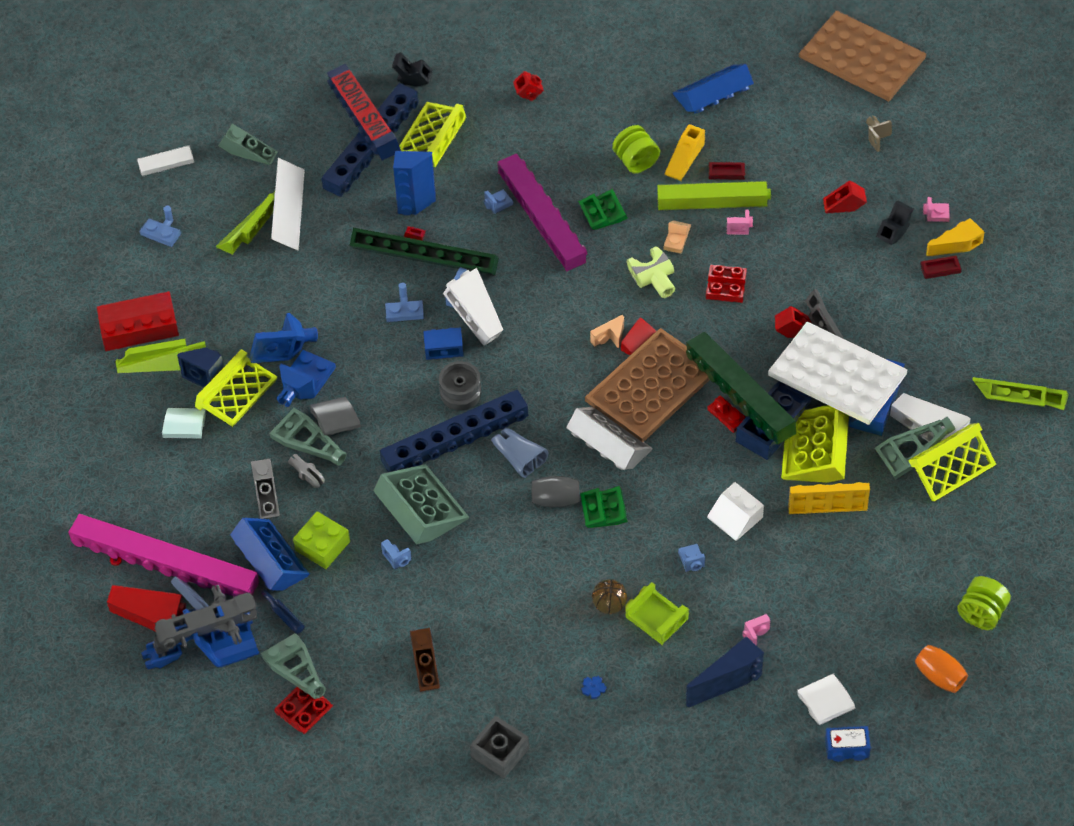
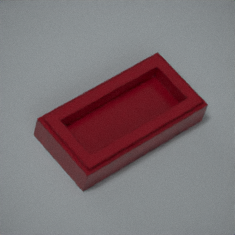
M709 162V179L745 180V162Z
M957 255L921 261L920 263L925 279L958 274L962 270Z

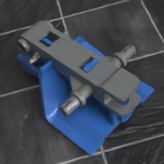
M214 585L211 589L215 597L211 606L199 610L185 609L183 610L184 615L176 617L173 614L172 619L157 621L155 623L157 634L154 637L155 640L147 643V650L141 652L143 660L151 659L145 662L146 668H162L179 659L182 655L180 646L183 644L184 647H187L186 642L194 639L197 646L216 667H223L258 655L259 651L250 628V624H253L252 620L257 618L256 603L252 594L244 593L225 601L226 596L222 593L220 586L216 585L215 588Z

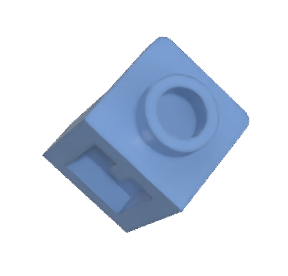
M504 189L492 195L489 191L484 192V204L494 214L513 205V200Z
M388 539L381 542L382 554L394 569L404 567L411 560L409 548L400 552L395 544L392 545Z
M698 544L678 549L685 571H697L705 567V556L701 554Z

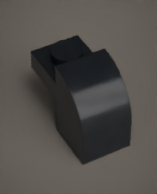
M400 52L395 55L392 68L398 73L397 80L403 85L420 87L429 84L433 70L423 59L411 63Z
M899 200L896 201L889 218L882 220L876 237L890 245L897 243L907 231L910 225L908 222L914 209Z

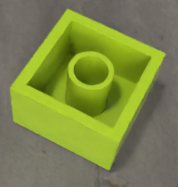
M317 511L294 536L295 551L322 568L327 569L350 543L349 531Z

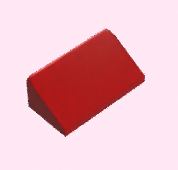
M639 318L622 340L621 351L631 355L656 330L644 319Z

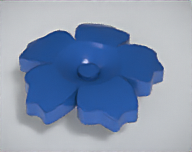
M599 676L593 677L592 680L586 677L581 691L586 696L591 694L592 699H597L601 695L600 692L605 693L607 687L604 683H601L602 678Z

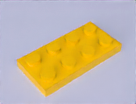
M856 482L854 484L836 483L834 485L790 487L788 512L789 514L867 511L870 485L869 483Z

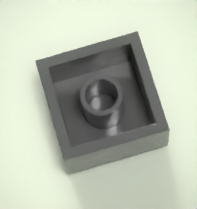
M494 716L470 745L471 757L505 779L529 750V737L502 719Z

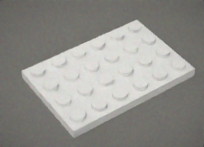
M806 322L768 371V376L868 425L907 375V369L809 322Z

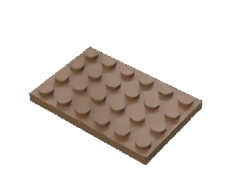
M836 10L799 53V58L890 101L926 58V53Z
M660 328L586 395L585 402L596 408L641 442H644L710 379L704 371H700L693 360H689L686 355L687 346Z

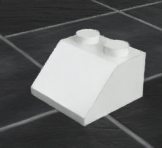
M734 482L720 495L707 518L737 541L763 518L764 505Z

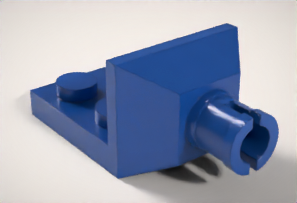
M286 313L282 331L255 333L249 356L250 362L261 363L291 360L302 349L303 343L317 342L316 327L302 328L300 321L291 313Z
M302 350L291 367L284 364L279 366L283 390L277 396V401L281 405L285 403V406L289 407L295 397L298 399L315 398L335 370L336 364Z

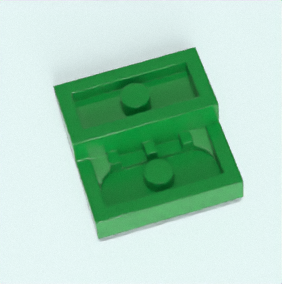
M613 189L597 197L594 193L578 201L592 230L604 228L628 219Z
M620 486L604 491L596 488L580 493L587 528L619 525L628 522Z

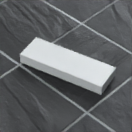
M189 146L137 159L142 176L194 163Z

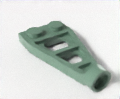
M295 408L269 433L270 438L285 447L329 460L337 466H340L347 457V453L342 451L327 435H324L320 427L309 416ZM302 428H307L312 433L306 442L294 439ZM318 438L326 443L321 450L312 447Z
M947 416L942 420H937L893 436L876 446L875 450L896 480L914 468L911 467L909 459L940 442L947 434L954 431L955 427ZM928 431L932 432L934 435L933 439L926 445H922L918 440V436ZM909 441L915 442L917 445L916 452L911 457L905 458L900 452L899 446Z
M296 633L261 653L264 661L274 672L311 695L313 699H318L325 694L326 688L318 678L306 645ZM296 656H300L302 660L301 664L292 669L283 665ZM308 670L311 676L301 681L297 675Z

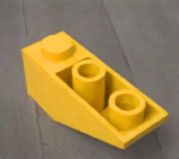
M690 124L687 126L665 171L666 176L679 181L683 179L705 144L704 129Z
M969 218L964 222H960L953 229L945 231L938 238L930 240L927 244L926 255L935 256L968 252L983 243L985 232Z

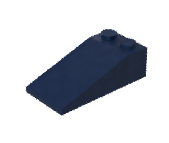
M780 381L768 392L796 422L812 400L811 396ZM749 416L737 427L735 442L766 460L781 445V443L777 445L772 439L770 440L765 432L758 428Z
M745 637L687 685L686 705L692 707L747 685L752 680L756 681L762 675L764 652L748 637Z

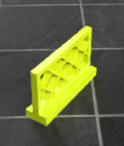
M426 102L400 143L401 151H405L404 148L411 145L413 149L408 151L428 149L427 152H432L433 167H436L466 119L463 105L456 104L455 107ZM429 108L436 110L435 112L427 115V111L429 110ZM447 112L450 113L449 116H446L444 118L442 117V114H445ZM434 117H440L439 120H436L434 122L430 121V119ZM428 121L429 124L419 127L421 122ZM443 124L442 128L434 129L435 126ZM432 129V132L423 135L422 131ZM420 133L421 136L411 139L412 135ZM435 136L433 141L427 143L426 139ZM424 141L425 144L415 147L414 144Z
M241 349L196 396L195 407L200 411L203 408L233 427L277 380V376L259 364L251 363L247 357V352ZM248 365L254 369V372L244 373L243 368ZM259 376H266L270 380L268 382H260ZM245 377H255L256 383H246ZM234 378H242L243 384H233L232 380ZM244 388L245 394L235 395L234 389ZM248 388H258V393L249 394ZM231 389L232 395L222 396V390ZM233 400L234 406L224 407L223 401ZM237 400H247L246 405H237ZM220 401L221 407H213L210 403ZM235 411L236 416L231 419L225 412Z
M979 423L965 426L908 460L911 467H915L932 501L940 499L996 465L980 433L982 428ZM974 437L979 442L977 450L969 447L971 439ZM957 447L964 448L962 459L954 457ZM968 450L976 453L974 463L966 461ZM980 454L986 456L989 462L987 465H978ZM942 456L949 458L946 468L938 466ZM953 459L961 462L958 472L950 470ZM965 463L973 466L970 475L963 474ZM927 465L933 467L931 477L925 475L923 467ZM937 469L945 471L943 481L935 479ZM949 473L957 475L956 483L953 485L947 483ZM934 482L942 484L940 493L936 495L932 489Z

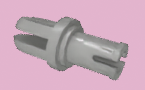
M297 454L293 455L295 459L290 457L288 463L299 472V477L302 480H306L314 488H319L320 484L324 483V477L313 463H306Z

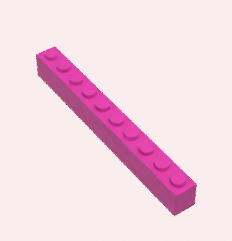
M82 514L77 516L69 530L71 542L78 547L84 546L90 548L93 552L108 554V556L114 559L121 557L129 564H138L147 570H156L168 577L176 576L185 582L195 583L201 588H212L214 585L216 588V585H219L222 593L235 597L244 593L253 595L259 584L258 574L255 571Z

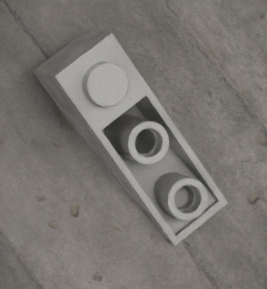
M271 459L252 461L251 465L260 519L280 516Z

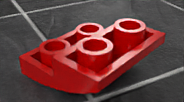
M710 265L706 299L743 303L747 268Z
M296 687L274 709V712L295 729L306 734L333 705L324 696L313 699L311 695Z

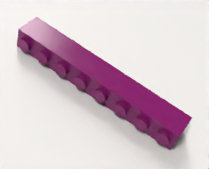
M516 153L498 161V173L565 270L569 271L585 264L587 255L585 246L581 245L577 235L571 232L568 222L562 219L559 209L553 206L550 196H546L542 185L536 182L533 172L527 169L524 159H520Z

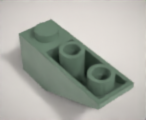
M231 124L218 145L232 155L271 165L278 153L275 149L234 124Z

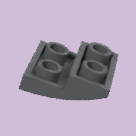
M346 397L310 405V412L318 420V426L324 435H334L338 432L352 431L355 428L361 427L356 412Z

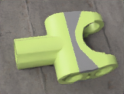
M654 247L650 249L653 258L651 262L641 263L633 257L627 259L628 269L640 288L652 284L662 298L669 297L675 292L674 285L667 277L674 273L673 265L660 248Z

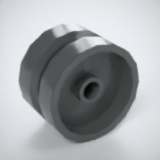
M456 361L447 364L441 370L439 386L440 397L444 405L459 411L472 408L479 402L482 395L480 372L474 365L464 361Z

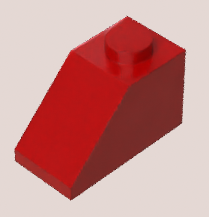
M851 180L823 198L825 213L852 212L867 203L865 189Z
M793 306L775 315L776 331L787 338H795L806 322L812 324L806 314Z

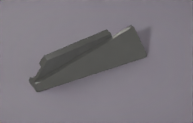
M813 289L805 300L811 311L808 317L812 324L843 338L826 310L818 290Z

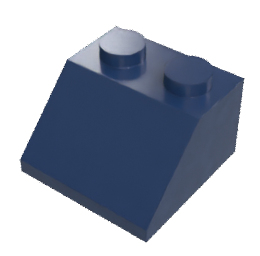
M206 347L181 352L177 355L182 377L202 388L224 368L222 355L218 351H212Z

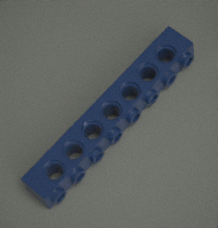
M399 83L378 108L377 111L392 133L398 131L403 120H407L411 110L418 106L417 91ZM360 132L322 176L323 189L340 197L350 190L351 184L359 179L363 169L370 165L372 158L375 156Z
M518 389L380 449L381 461L388 472L420 466L426 461L437 459L444 453L453 452L462 445L471 444L480 437H487L492 432L504 429L516 421H523L528 417V405Z

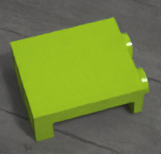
M652 582L648 586H644L640 590L639 595L635 599L629 600L625 606L626 618L661 645L689 618V609L682 605L678 608L655 590V584Z

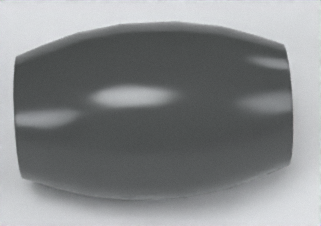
M547 476L532 481V503L545 507H565L579 502V481L564 476Z

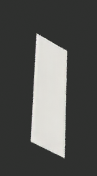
M278 158L271 239L299 250L305 170Z

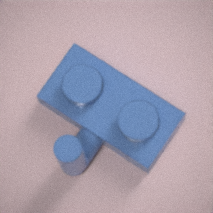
M165 206V221L160 223L149 218L141 228L140 235L172 247L181 235V232L170 226L173 222L170 206Z
M400 283V302L385 303L387 322L424 319L423 301H408L406 284Z

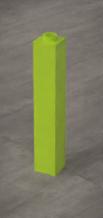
M767 181L657 185L658 210L766 207L767 200H771V189H767Z

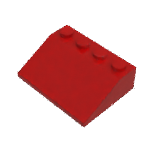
M170 291L97 306L105 351L179 336Z

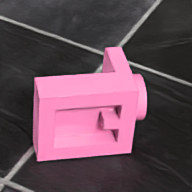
M928 197L927 204H923V215H927V222H949V204L932 203L931 197Z
M745 210V218H727V235H749V228H753V217H749V210Z
M765 614L745 622L744 631L742 632L743 637H748L757 646L756 635H764L770 628L768 615Z

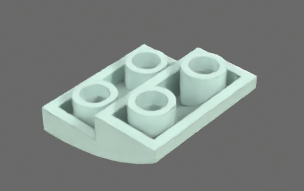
M168 408L164 419L163 438H201L202 429L205 425L206 409L200 411L197 408Z

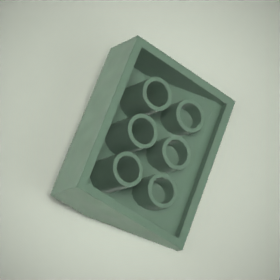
M426 464L381 474L373 490L416 545L432 541L469 519L466 512Z

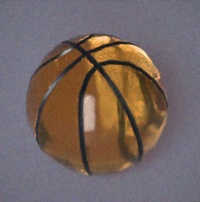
M605 579L594 587L592 593L593 604L602 613L615 614L621 611L626 604V589L617 580Z

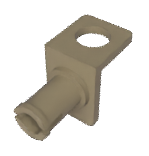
M870 116L866 120V124L869 126V141L875 150L879 152L880 139L892 134V122L888 120L880 123L876 116H872V118Z

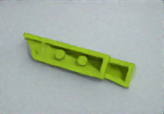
M275 191L270 193L216 247L233 255L242 242L249 245L273 214Z
M180 339L129 348L125 351V357L116 360L117 373L180 370L177 355L181 352L205 348V341L187 346L186 340Z
M973 377L974 383L986 399L1040 407L1047 405L1064 410L1068 399V392L1064 390Z

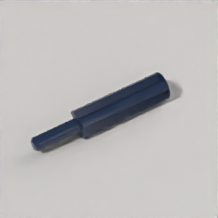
M262 590L261 594L269 601L271 609L294 633H301L305 626L279 599L275 600L266 590Z

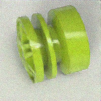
M633 125L621 131L612 145L615 154L622 160L626 168L634 174L652 167L660 156V149L657 144L650 138L644 128L639 125Z
M978 576L971 581L967 588V593L958 604L957 611L967 623L983 630H991L996 627L1002 612L1010 602L1011 595L998 581L989 577Z

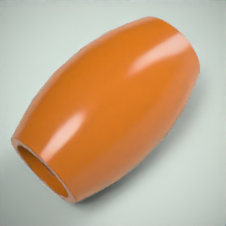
M927 645L915 660L917 667L928 680L949 692H957L968 678V674L962 665L949 653L940 648Z

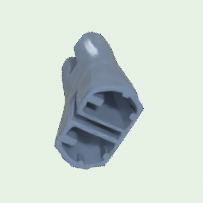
M507 427L501 431L502 436L497 434L491 439L494 446L507 458L518 474L524 478L534 471V467L538 468L544 464L549 454L548 450L522 437Z

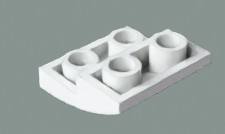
M834 674L797 690L799 698L808 707L809 714L819 725L855 709L853 701Z

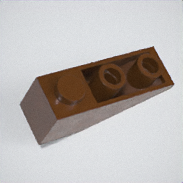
M430 628L410 631L420 692L439 689L440 684Z

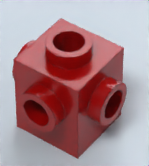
M526 71L513 81L517 95L523 99L526 98L533 101L544 91L541 79L537 75H532Z

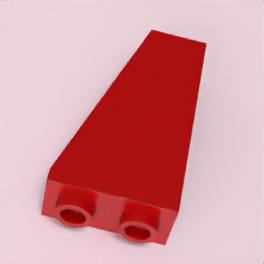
M112 585L107 600L110 612L155 631V623L157 621L172 619L173 614L176 617L181 616V614L184 615L183 610L186 609V603L183 601L182 594Z

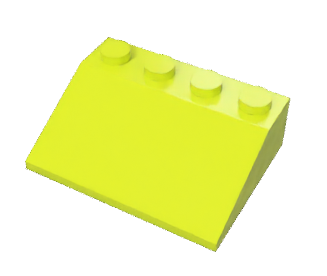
M829 405L804 410L796 422L797 434L784 441L781 478L784 480L823 483L845 479L849 415Z

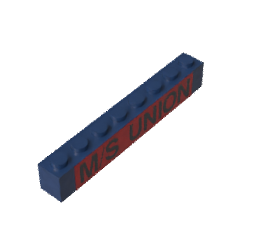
M343 64L327 72L329 77L327 83L330 89L333 90L348 116L352 117L355 127H358L361 136H364L367 145L371 147L374 155H378L383 161L395 155V151H401L396 137L347 65Z

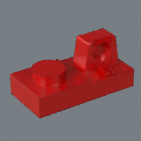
M721 395L707 406V410L733 433L737 431V427L746 418Z

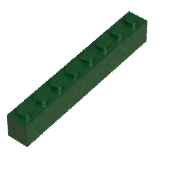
M354 227L350 240V246L354 249L456 269L461 267L472 271L476 268L479 273L492 276L496 274L499 260L494 254Z
M706 332L686 342V355L689 360H693L700 371H704L713 383L715 382L720 387V390L727 394L732 402L738 405L747 417L749 416L755 425L765 432L770 440L772 439L778 445L797 434L796 421Z

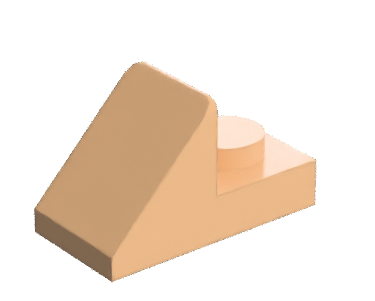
M678 221L669 222V232L664 244V250L682 254L691 224Z
M623 315L590 331V342L594 347L599 344H605L611 339L619 348L624 330Z

